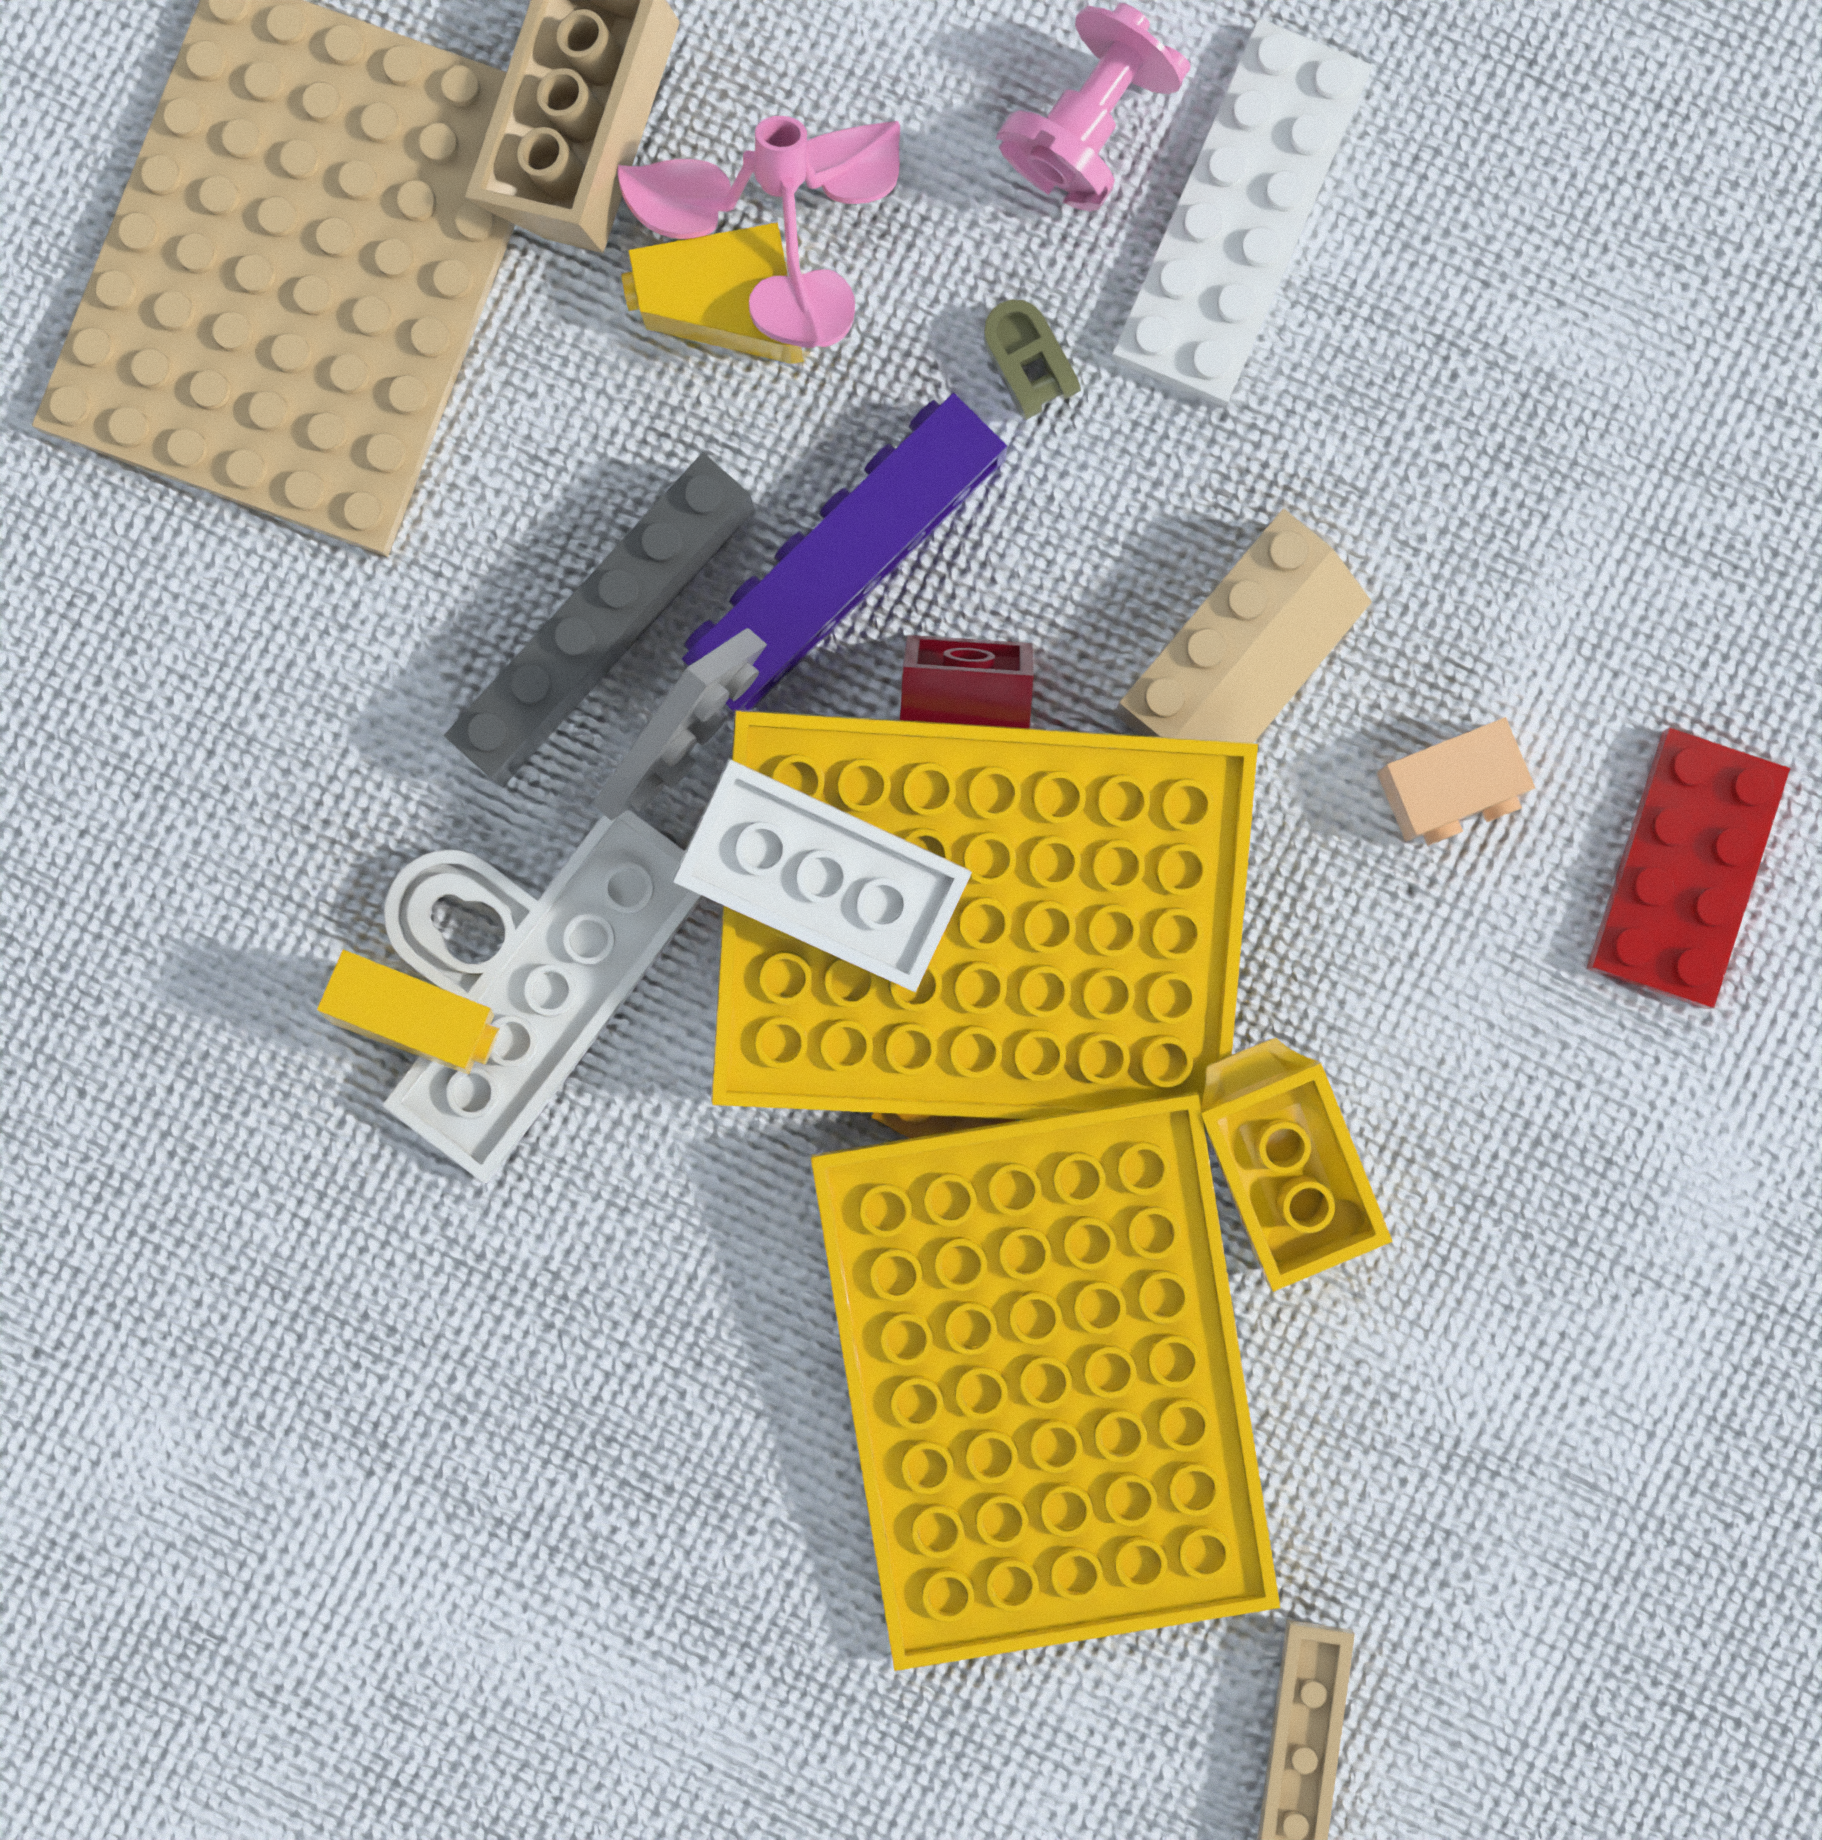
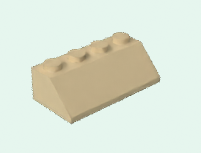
M531 0L465 198L470 203L544 239L604 253L622 199V192L618 181V165H633L680 24L666 0Z
M1283 508L1122 698L1114 715L1141 736L1254 743L1372 601L1334 549Z

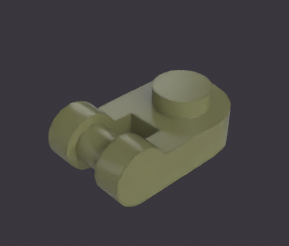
M1011 299L1001 302L990 311L985 321L984 329L986 350L1009 390L1017 411L1025 421L1041 413V405L1058 396L1065 400L1081 391L1073 368L1047 321L1036 306L1025 300ZM1041 358L1048 374L1030 383L1022 368Z

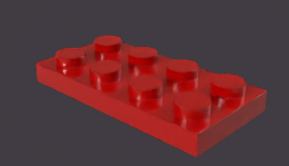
M1670 727L1664 730L1586 969L1704 1009H1713L1791 768Z

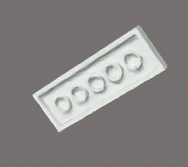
M1258 18L1119 337L1111 361L1226 408L1373 67L1372 64Z

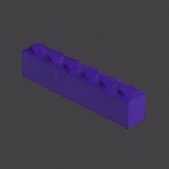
M954 392L941 405L936 400H932L924 406L909 424V428L913 432L896 449L891 444H887L880 449L864 468V472L868 476L852 492L844 487L835 493L819 512L823 520L807 536L801 531L791 536L774 556L778 564L762 580L756 575L746 580L729 600L733 608L717 624L711 619L705 621L686 640L684 647L688 652L681 658L685 668L746 628H749L767 644L752 665L759 671L754 682L738 699L733 701L729 698L723 706L733 717L735 710L751 711L1006 461L1007 445Z

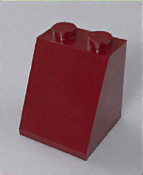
M907 635L902 674L900 720L1030 728L1034 679L1033 643Z

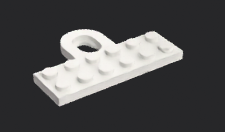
M628 809L612 821L604 814L538 900L492 865L467 852L457 850L435 851L409 863L393 881L385 902V926L392 946L404 961L439 988L491 1008L494 1017L490 1025L499 1028L500 1031L487 1063L484 1065L475 1061L469 1075L418 1057L382 1106L480 1181L488 1183L704 897L673 883L672 879L685 851ZM446 895H454L466 903L483 902L492 906L501 916L505 926L504 942L499 952L490 960L479 964H466L455 958L447 950L443 933L433 925L431 920V909L439 898Z

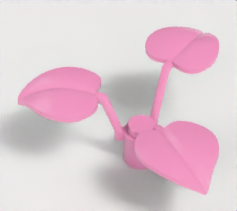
M772 116L762 120L755 129V151L747 150L743 153V166L732 187L728 177L718 166L696 159L666 160L644 166L618 165L619 186L628 208L643 225L666 237L689 239L708 235L716 229L718 225V211L729 212L734 209L754 172L757 182L766 193L782 197L789 276L768 277L755 286L749 299L750 317L754 325L762 333L776 341L805 348L827 347L842 340L849 332L855 315V299L849 284L835 271L819 269L801 275L794 192L797 191L798 187L805 180L808 188L816 189L822 186L829 198L840 203H869L885 197L893 190L899 176L900 124L899 121L852 127L823 134L807 141V130L800 121L788 116Z

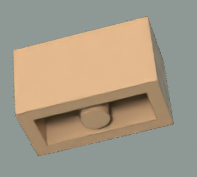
M1506 717L1391 762L1376 772L1405 842L1423 835L1427 846L1462 833L1463 830L1459 821L1482 812L1487 823L1522 809L1518 797L1535 789L1533 780Z

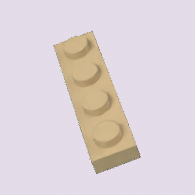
M1293 1620L1286 1621L1257 1840H1328L1355 1633L1351 1629Z

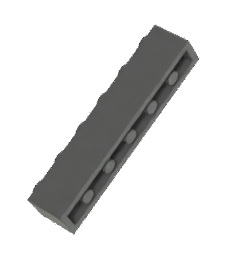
M702 452L443 736L488 777L503 788L755 512L751 494Z

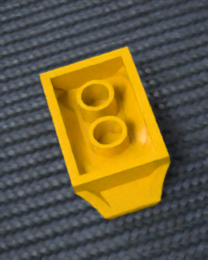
M1272 1038L1213 1062L1206 1067V1083L1201 1101L1202 1112L1200 1114L1250 1240L1251 1251L1259 1262L1268 1287L1273 1292L1393 1242L1321 1062L1303 1056L1288 1048L1277 1038Z

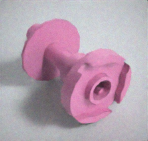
M1119 3L1113 12L1105 8L1086 6L1076 15L1075 27L1081 40L1100 59L1080 91L1069 89L1064 91L1046 118L1036 113L1021 110L1011 113L996 136V140H1003L998 147L1003 157L1030 183L1048 195L1056 185L1069 192L1062 203L1089 212L1100 209L1114 187L1115 179L1109 167L1098 154L1115 130L1116 123L1110 113L1129 84L1133 83L1151 92L1169 95L1179 91L1183 79L1191 67L1189 61L1180 52L1171 47L1164 46L1147 31L1150 27L1148 19L1139 10L1125 3Z

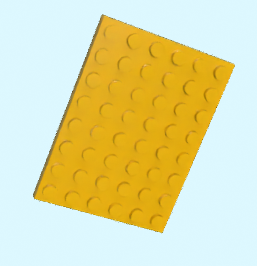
M735 710L732 760L965 867L972 873L916 992L723 905L711 1092L712 1105L1026 1120L1193 1092L1199 1094L1201 1104L1206 1083V1067L1213 1062L1232 1055L1258 744L1252 742Z
M1197 1092L811 1154L894 1671L1280 1608L1204 1123L1200 1114L1202 1112Z

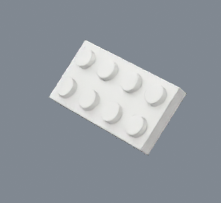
M728 758L672 880L673 883L916 992L972 872L965 867Z

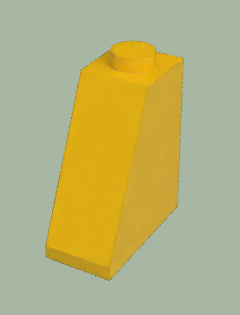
M778 222L629 250L632 272L621 273L628 311L640 310L646 330L789 364L804 362L802 347L782 343L768 337L754 325L749 312L750 294L759 282L772 276H788Z
M344 949L340 954L317 1008V1011L333 1025L468 1075L475 1061L484 1065L487 1063L500 1031L499 1028L490 1025L494 1017L491 1008Z

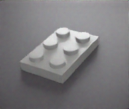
M746 628L687 667L592 804L612 821L632 806L642 811L655 799L664 785L670 789L676 786L686 776L696 761L689 753L697 742L700 745H704L725 722L727 716L720 711L729 698L733 701L738 699L758 676L759 671L752 665L767 644L749 628Z

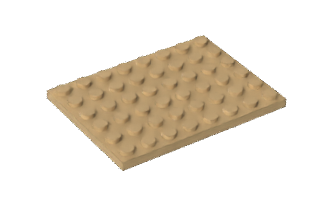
M199 0L32 426L39 432L388 558L515 227V224L470 203L465 198L506 72L304 0Z

